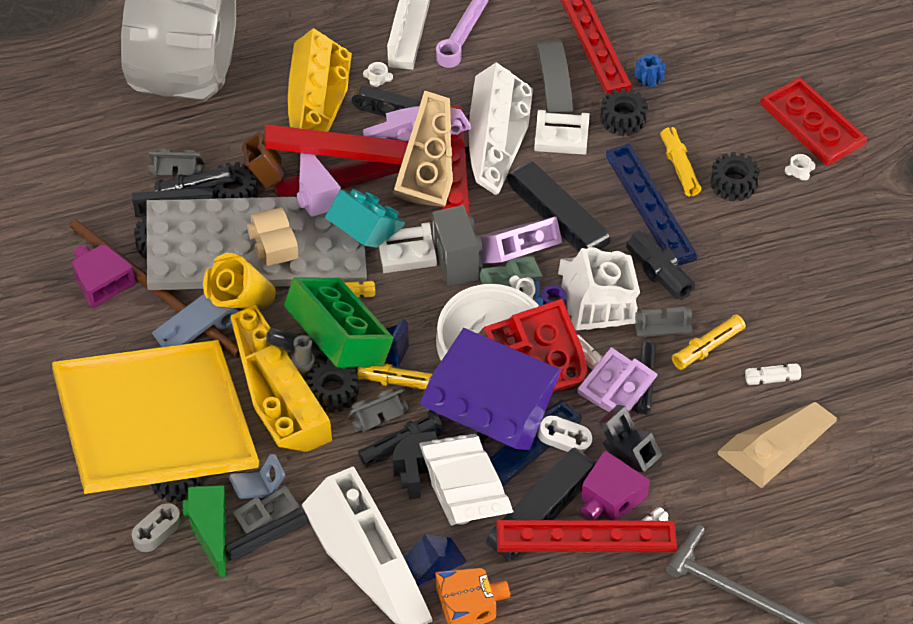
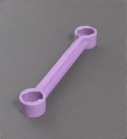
M472 0L450 38L442 40L437 44L436 60L439 65L451 68L461 62V47L489 0ZM450 51L453 55H444L442 53Z

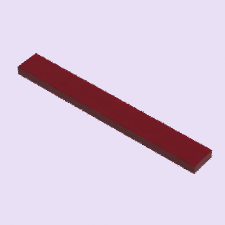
M469 130L464 131L465 153L470 152ZM351 159L326 166L325 169L338 183L340 189L399 173L401 165ZM300 174L284 178L275 185L274 189L277 196L297 197V193L300 192Z

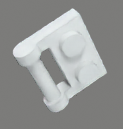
M538 110L534 151L586 155L590 113L572 115L546 113V110ZM545 123L581 125V128L545 126Z
M429 222L421 223L419 227L400 229L379 246L383 273L437 266ZM423 237V240L387 245L388 241Z

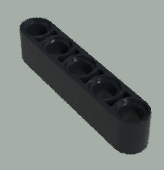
M528 161L507 174V180L511 188L543 219L557 217L560 235L578 252L582 248L588 249L590 247L601 250L610 244V237L606 229L533 161Z
M572 448L513 507V512L508 513L502 520H554L582 491L585 479L597 462L579 449ZM495 526L488 535L486 544L497 552ZM522 552L498 553L509 561H514Z

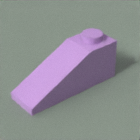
M300 153V192L297 193L298 203L301 208H305L311 217L327 213L340 191V186L314 154Z
M557 217L481 235L482 251H479L482 264L496 263L560 244L562 239Z

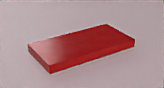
M801 77L769 93L760 100V105L826 166L867 143V137Z

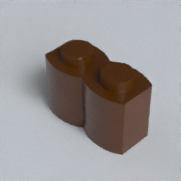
M258 132L243 143L244 163L262 185L268 188L281 182L284 168L281 166V155L276 150L265 149L264 135Z

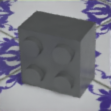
M464 205L433 211V244L447 287L479 280V269L482 268V259L479 251H482V242L480 236L474 234L475 224L473 216L467 215Z

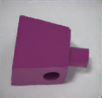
M81 245L74 251V256L76 257L72 262L74 276L91 308L136 284L131 264L107 245H100L93 250H90L87 245Z
M604 451L582 485L581 499L585 505L580 509V512L586 520H595L600 514L609 520H618L648 497L650 480L607 451Z

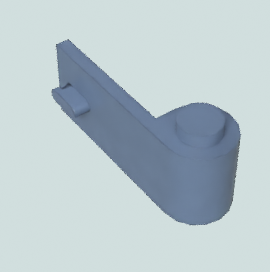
M203 294L153 331L152 334L161 347L188 344L213 324L220 330L232 327L230 315L239 312L237 308L217 307Z

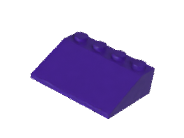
M463 328L430 377L420 405L513 448L530 450L561 369L467 328Z

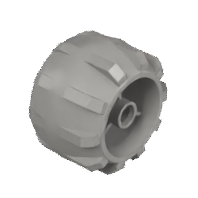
M125 0L121 28V63L127 84L139 93L162 97L202 101L212 97L223 87L225 76L231 63L236 30V0Z

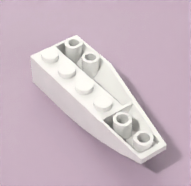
M497 62L475 76L469 120L471 124V129H469V151L475 180L494 195L500 192L528 129L533 88Z
M354 466L327 477L302 504V509L326 553L395 624H428L432 622L430 612L406 561Z

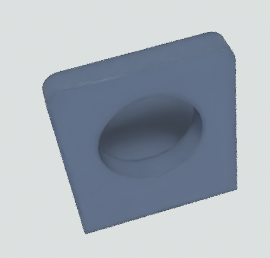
M270 454L259 473L231 474L229 480L240 499L256 498L257 496L258 498H265L276 492L285 477V472L276 455ZM271 466L274 467L276 473L274 481L270 478Z

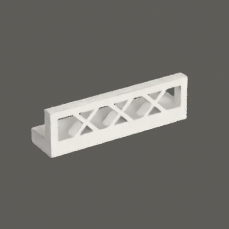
M399 0L387 45L388 67L413 70L430 0Z

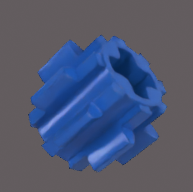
M656 54L641 56L640 60L636 61L634 77L644 87H655L656 84L659 85L661 81H664L666 63H662V59H659Z

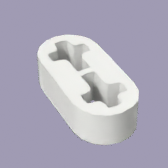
M547 416L544 418L537 431L541 442L567 452L574 447L584 452L592 443V435L588 428L557 416ZM549 425L554 426L553 431L555 433L553 436L548 434L549 430L547 427ZM576 434L580 435V440L582 441L580 445L575 444L576 439L574 436Z

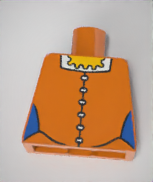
M482 568L436 573V590L447 624H485L496 618V601L510 598L507 581L504 580L490 584L486 571Z

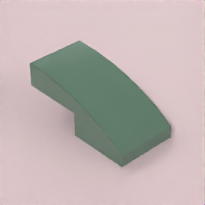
M533 256L510 259L507 261L506 266L481 268L479 273L482 284H499L511 287L509 279L512 276H518L520 279L530 277L533 281H539L542 278V274Z

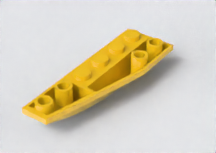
M314 28L294 42L288 86L289 123L292 128L329 132L348 89L352 53Z
M254 305L230 315L253 407L278 447L308 452L331 442L330 419L283 348L266 342V333L269 331L270 326L257 306Z

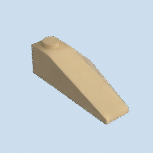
M424 91L392 193L393 197L415 204L445 207L453 182L450 98Z
M813 402L737 434L718 451V455L762 488L837 421V418L818 403Z

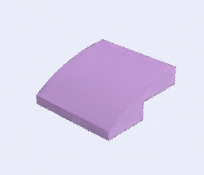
M611 347L580 385L578 394L608 412L616 405L626 406L629 412L658 374L635 358L631 361Z

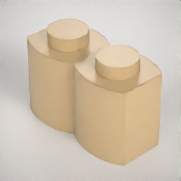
M282 207L250 215L251 223L247 224L250 239L256 240L255 250L258 259H263L266 266L298 259L297 241Z

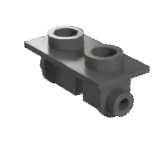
M157 149L156 152H148L152 163H149V174H154V176L173 177L174 167H178L177 175L191 176L202 173V165L200 164H204L201 153L195 150L188 149L178 153L168 149Z
M685 305L676 308H666V311H661V309H640V312H635L637 337L692 333L690 319H692L691 308H686Z
M389 389L380 393L377 396V400L370 403L367 400H363L352 406L353 410L350 411L347 419L355 418V421L352 422L355 431L366 432L381 425L382 423L378 417L380 413H382L385 422L404 416L405 412L409 409L405 400H399L403 390L394 392L393 389Z

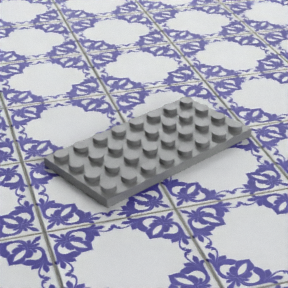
M297 197L147 200L148 290L203 289V279L207 268L211 269L215 263L213 260L224 253H235L245 258L274 287L291 286L294 277L341 278L343 282L359 281V284H363V281H367L365 248L363 244L326 219L327 213L311 217L305 208L300 207ZM282 207L297 241L298 259L266 266L264 260L257 257L255 250L256 240L250 239L247 224L251 223V214Z

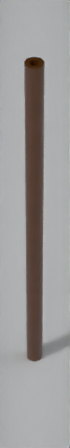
M75 219L71 222L70 228L94 247L107 245L131 264L135 279L147 287V274L80 221ZM150 290L178 313L187 307L185 303L168 290ZM212 325L204 331L213 340H219L220 345L236 358L240 357L238 345Z

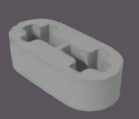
M161 504L140 521L132 530L135 548L141 552H150L170 537L181 525L179 509L173 504ZM164 516L167 518L172 516L173 518L171 521L168 519L162 521V517ZM151 534V538L149 540L147 538L141 539L140 537L142 535L147 537Z

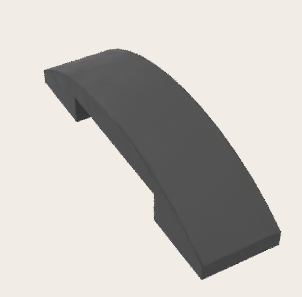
M561 39L535 40L545 89L547 113L573 114L569 71Z

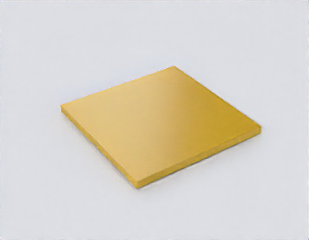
M219 340L52 362V371L84 494L259 467V459Z

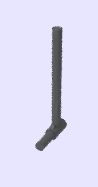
M699 524L693 527L685 542L679 545L665 567L666 572L677 578L689 572L791 624L816 623L696 563L693 550L705 532V528Z

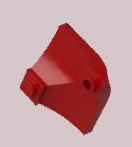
M562 299L514 314L509 319L483 327L478 333L561 369L553 392L575 387L586 377L587 363L584 351ZM566 370L572 371L573 377H569L566 374Z

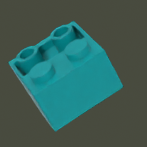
M352 189L351 192L340 190L325 216L326 219L364 246L376 248L403 228L406 223L398 217L399 213L389 206H381L376 196L368 192L363 194L355 189Z

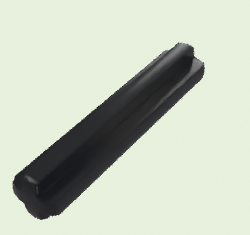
M270 328L266 333V342L270 345L295 352L294 340L299 335ZM312 340V354L314 358L327 361L329 359L327 355Z
M645 341L641 345L640 362L654 371L657 345L654 342L649 343ZM653 382L636 402V412L638 414L643 413L647 415L651 412Z
M298 508L226 544V553L231 560H236L307 524V516L301 508Z

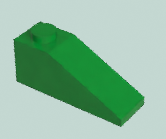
M224 485L188 487V499H183L184 517H189L191 529L218 575L226 577V496Z

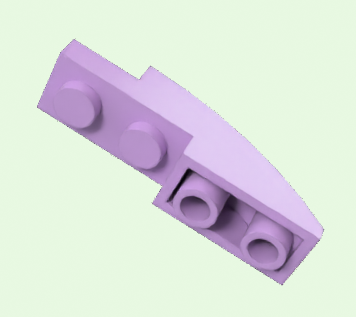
M420 106L386 113L387 122L363 129L364 136L409 141ZM450 107L451 135L471 129V124L462 110Z

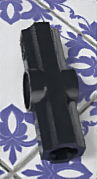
M639 230L632 234L626 243V248L642 264L646 276L652 282L659 281L676 299L683 300L687 298L692 290L695 289V282L679 267L674 253L668 248L662 250L646 232Z

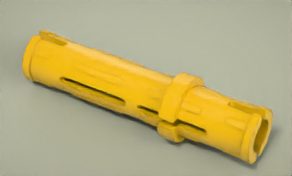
M669 127L665 128L660 133V136L667 149L666 155L675 167L686 196L690 197L691 193L692 196H695L701 192L702 188L687 158V149L681 143L674 127H671V131Z
M735 314L702 337L692 339L687 347L672 355L674 365L679 370H683L697 359H704L708 356V352L738 332L743 331L746 327L744 320Z
M392 364L371 366L370 368L358 367L357 372L359 380L381 382L383 386L394 384L419 389H426L432 376L430 373L393 368Z

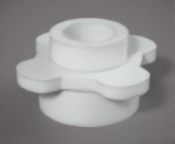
M381 62L370 64L368 69L363 72V76L368 78L372 87H379L385 82H391L393 79V75L388 73V67Z
M797 154L791 158L790 165L785 167V173L793 175L800 180H808L810 177L809 173L815 169V163L808 156Z
M512 276L509 279V284L512 288L519 290L521 287L523 293L533 299L535 285L532 278L520 279L518 276Z

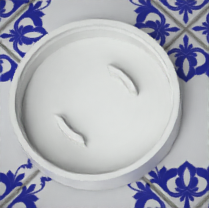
M482 284L459 292L447 302L439 316L436 347L440 360L442 361L463 328L479 333L485 326L509 319L514 314L538 307L539 305L525 293L499 284Z

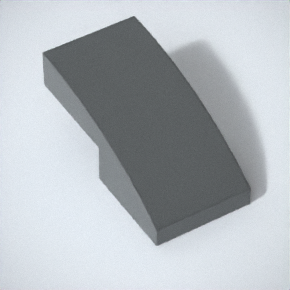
M285 485L262 501L257 496L234 511L233 514L246 534L300 508V506Z

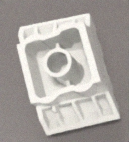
M590 247L588 249L582 248L576 257L560 260L558 274L563 275L561 287L566 292L567 312L572 316L571 321L575 330H591L593 328L635 324V312L638 309L636 298L640 294L631 255H626L620 251L604 252Z
M476 434L460 435L458 437H448L419 443L428 467L432 487L451 526L466 524L470 520L513 512L508 496L505 495L496 471Z

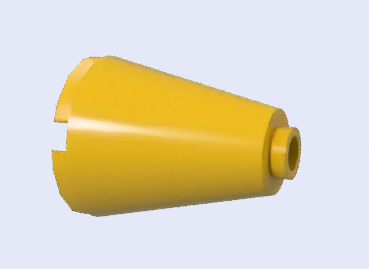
M224 253L217 256L213 260L215 263L211 269L207 268L204 274V294L217 307L249 308L256 305L257 308H267L275 299L276 291L273 284L245 258L238 254Z

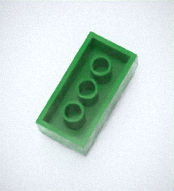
M293 278L284 306L332 361L333 365L339 368L384 366L394 337L341 278Z

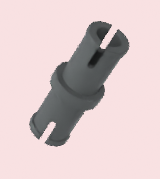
M301 335L294 340L295 353L292 356V362L307 384L308 372L311 373L315 359L312 354V340L308 336Z

